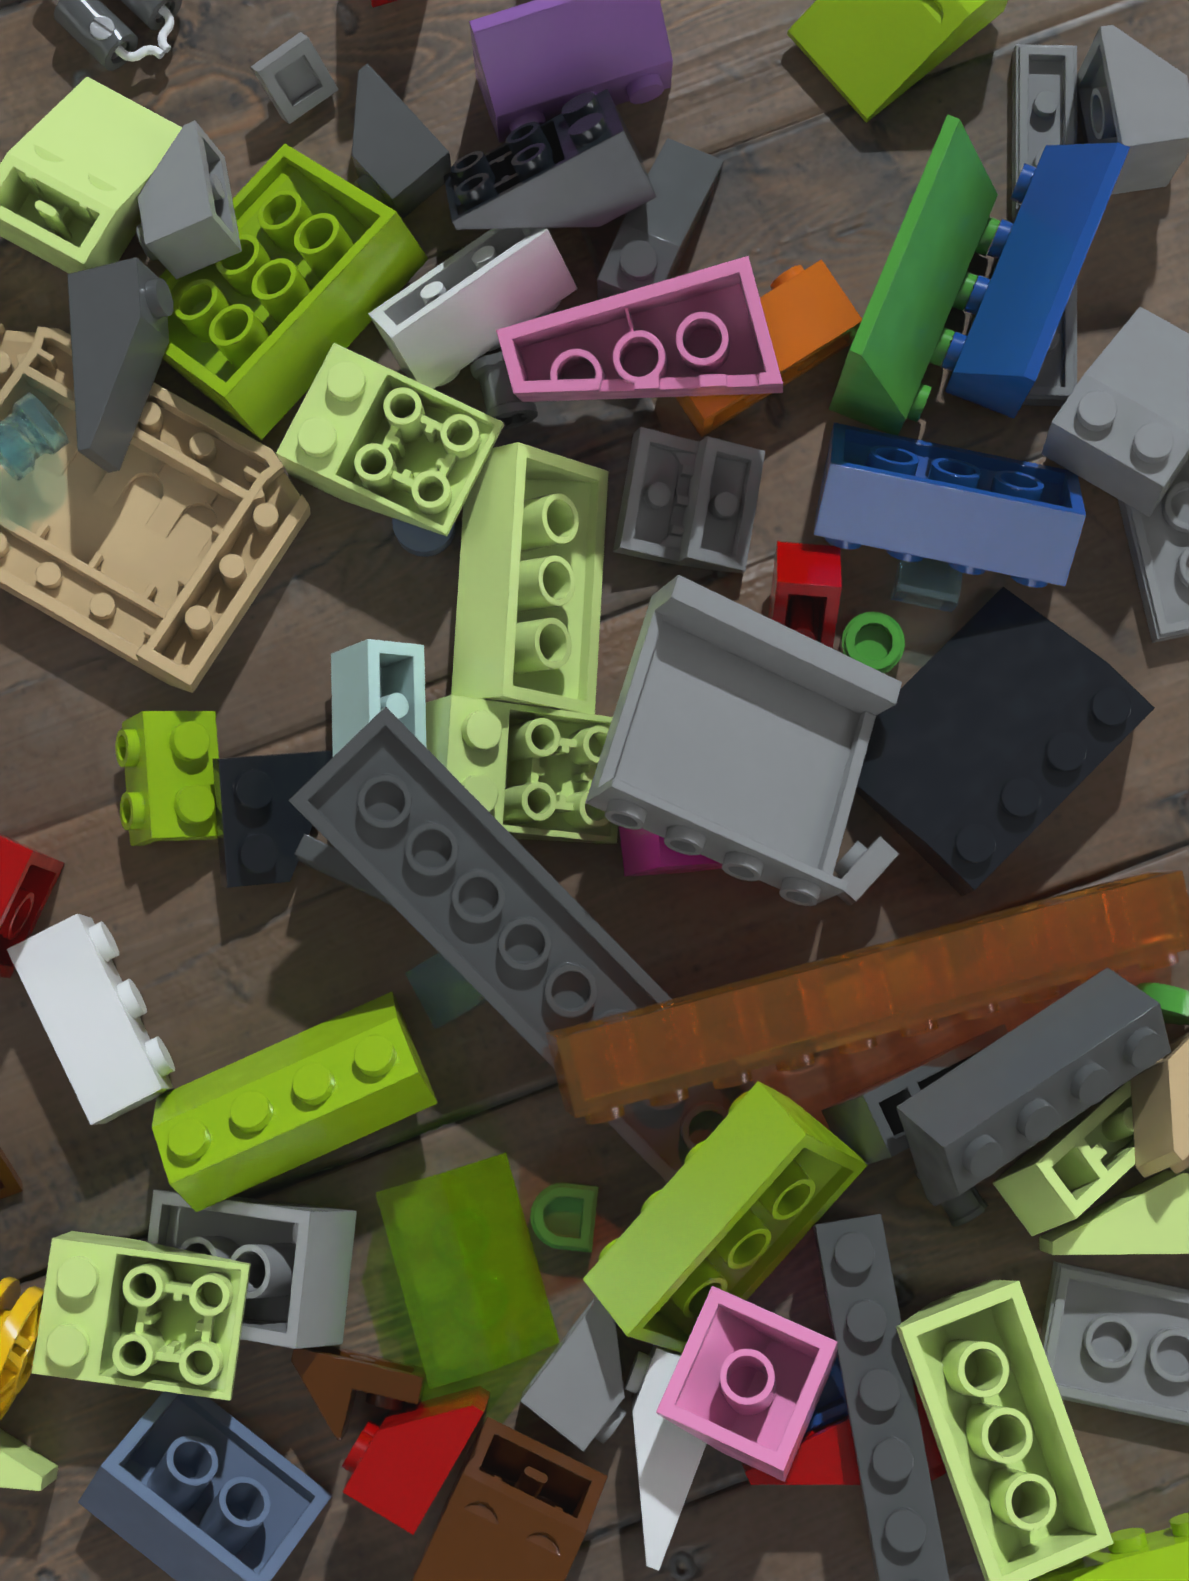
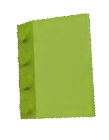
M285 143L233 198L242 252L179 279H176L167 269L159 277L167 283L173 299V313L168 316L169 343L163 360L222 411L261 440L311 387L333 343L347 348L372 321L368 313L396 295L428 260V257L397 211Z

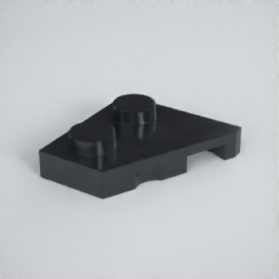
M333 750L213 759L221 886L231 888L291 881L299 861L296 859L295 852L304 834L309 836L313 825L292 805L289 799L333 758Z

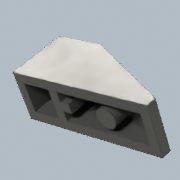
M667 138L648 173L656 198L627 212L597 279V300L676 277L721 172L724 160Z
M137 257L67 274L78 452L108 473L119 471L169 343L168 316L173 313V299L170 289L164 279L158 278Z
M1005 1024L988 1030L872 1084L821 1110L830 1131L860 1155L867 1164L893 1157L910 1148L896 1107L1009 1033Z

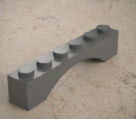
M881 1214L816 1224L813 1226L814 1238L833 1337L838 1342L837 1357L857 1460L876 1581H950L910 1366L896 1329L901 1324L882 1216Z

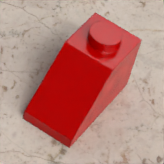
M777 541L768 618L833 649L842 591L840 548L828 545Z

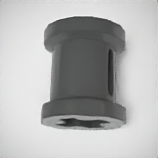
M502 352L481 357L470 365L472 376L480 383L486 407L485 414L504 422L502 430L527 424L538 416L535 403L522 402L513 393Z

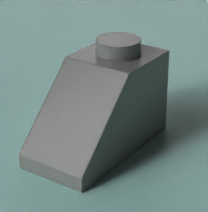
M194 120L182 127L137 196L142 223L136 228L140 245L151 260L158 259L176 279L242 252L225 156Z
M596 1296L523 1390L520 1400L583 1452L594 1438L604 1444L619 1426L627 1412L619 1406L625 1395L616 1322Z

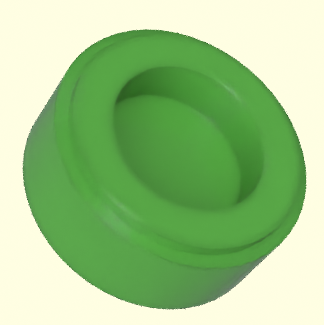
M875 611L865 612L854 617L847 624L840 639V653L884 674L896 666L905 648V638L900 625L889 615Z
M1140 983L1136 986L1160 1003L1164 1023L1189 1025L1188 990L1159 983Z

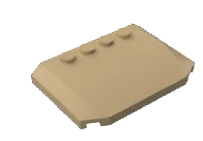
M0 324V588L166 684L193 693L311 515L308 502L302 494L300 496L284 472V466L271 448L154 382L120 470L110 473L106 472L78 452L71 335L59 328L38 327L36 332L5 330L4 325Z

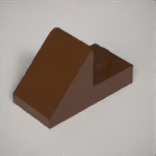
M334 1346L293 1349L291 1362L338 1441H341L347 1433L357 1390L367 1392L366 1402L371 1405L402 1411L405 1408L406 1402L418 1404L429 1370Z

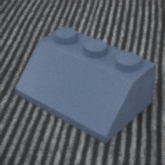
M162 1392L102 1463L78 1503L176 1581H271L330 1500L332 1494L210 1398Z

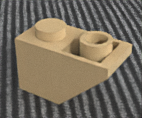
M1189 1032L1170 1041L1171 1052L1131 1079L1136 1169L1144 1178L1169 1167L1175 1174L1189 1167Z

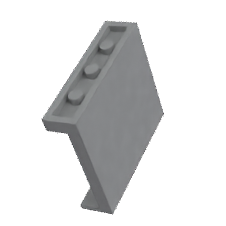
M677 575L651 596L585 803L604 811L606 819L615 825L628 829L643 828L663 837L664 844L676 852L687 855H704L722 863V869L735 878L747 881L760 880L780 889V896L789 902L803 906H814L819 902L846 892L848 882L833 876L876 715L896 705L902 682L687 578Z

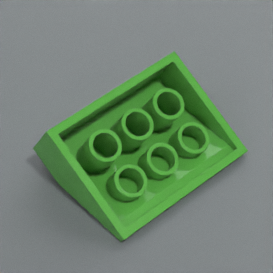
M949 114L946 116L852 342L829 407L831 411L893 435H899L906 418L918 422L932 387L921 383L929 363L941 366L955 331L944 327L952 307L961 311L964 310L978 277L967 272L973 254L976 252L986 256L1000 223V220L989 216L998 194L959 118Z

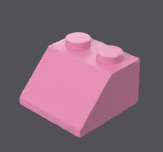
M712 1286L656 1413L718 1451L785 1482L837 1358L838 1342Z

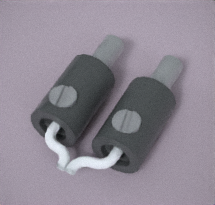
M52 0L56 4L54 19L108 71L120 68L127 61H139L147 55H154L161 59L165 53H168L171 46L167 43V36L173 30L174 17L177 15L182 4V0H121L151 30L157 31L161 29L157 38L159 47L147 45L135 51L138 45V37L100 0Z

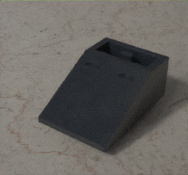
M608 89L596 95L594 92L582 93L569 100L562 107L561 114L540 125L535 121L523 124L513 130L507 136L506 143L486 154L482 151H475L456 161L451 167V172L444 175L451 219L456 230L600 227L656 198L640 153Z

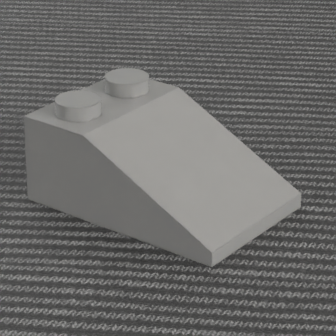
M1139 307L1084 373L1052 420L1041 454L1150 517L1189 459V333Z
M153 1190L147 1242L251 1264L241 1332L242 1340L292 1349L343 1344L357 1211L302 1203L229 1197L201 1211L195 1212L176 1191Z

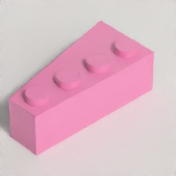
M749 256L496 330L513 393L522 402L783 393V382Z

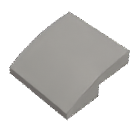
M640 427L633 432L613 552L700 569L734 573L745 572L765 451L709 436L701 441H695Z

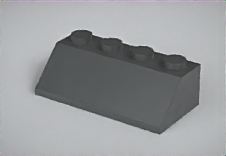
M1107 967L898 1105L896 1108L927 1200L933 1206H937L960 1196L1169 1054L1171 1049L1160 1003Z

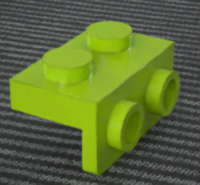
M141 711L123 721L122 729L117 733L115 752L119 766L125 767L126 792L123 793L120 801V819L123 828L129 830L130 845L145 846L155 841L218 839L213 759L219 758L215 711Z

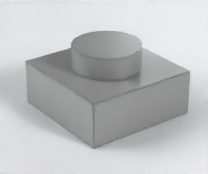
M301 32L251 66L279 115L288 124H291L339 90L309 37Z
M881 837L872 842L868 848L857 841L835 865L834 871L841 876L840 879L848 882L846 892L837 896L848 906L855 903L899 853Z

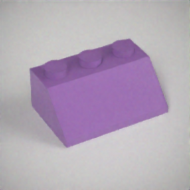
M533 0L469 21L476 79L499 143L505 141L513 130L523 124L535 121L540 125L561 114L562 107L569 100L582 93L594 92L596 95L608 89L615 105L627 101L633 104H642L657 98L664 89L671 87L673 58L660 0Z

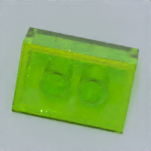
M507 1152L383 1188L376 1192L429 1389L498 1369L560 1343Z

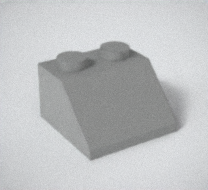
M1114 25L1100 26L1077 73V106L1084 143L1118 142L1130 147L1112 194L1166 187L1189 152V83L1187 75Z

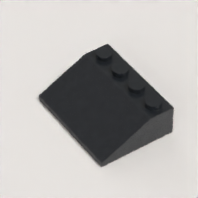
M1002 587L900 689L896 705L876 715L856 792L961 896H964L976 890L1155 707L1108 662L1005 587Z

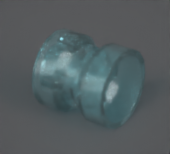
M30 392L13 404L12 414L4 420H0V465L16 481H20L35 469V460L43 454L54 455L69 443L68 437L58 421L43 403Z

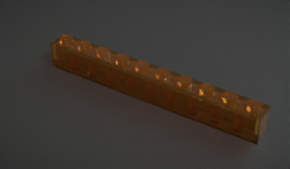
M1154 869L547 1032L546 1036L564 1109L574 1118L585 1117L586 1124L604 1123L624 1116L625 1110L623 1105L649 1099L650 1106L652 1107L677 1103L689 1098L688 1088L710 1081L713 1082L714 1089L742 1085L753 1080L751 1070L772 1064H775L777 1071L780 1072L803 1068L816 1062L815 1052L838 1047L839 1054L865 1051L878 1045L877 1035L899 1030L901 1037L926 1034L939 1029L937 1020L939 1018L960 1013L962 1020H973L991 1016L1000 1012L998 1002L1018 996L1021 997L1022 1003L1049 1000L1060 995L1059 985L1080 980L1081 984H1083L1107 967L1120 976L1118 969L1138 963L1141 970H1154L1177 964L1179 962L1178 952L1189 950L1188 892L1182 870Z

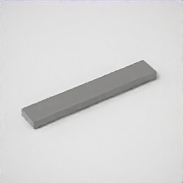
M1016 44L1012 53V193L1024 164L1037 167L1046 145L1077 144V46ZM1013 200L1012 223H1014L1021 206L1020 203ZM1077 280L1037 379L1022 405L1063 406L1077 385Z

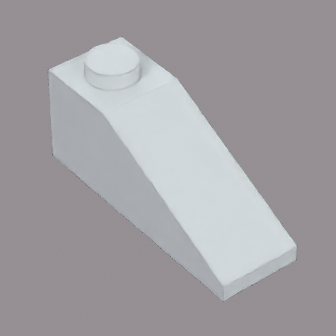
M653 1344L649 1355L638 1351L624 1389L635 1393L632 1399V1413L646 1566L659 1571L707 1443L656 1413L682 1353Z

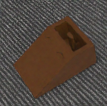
M487 1417L467 1452L411 1581H565L586 1535L608 1476Z

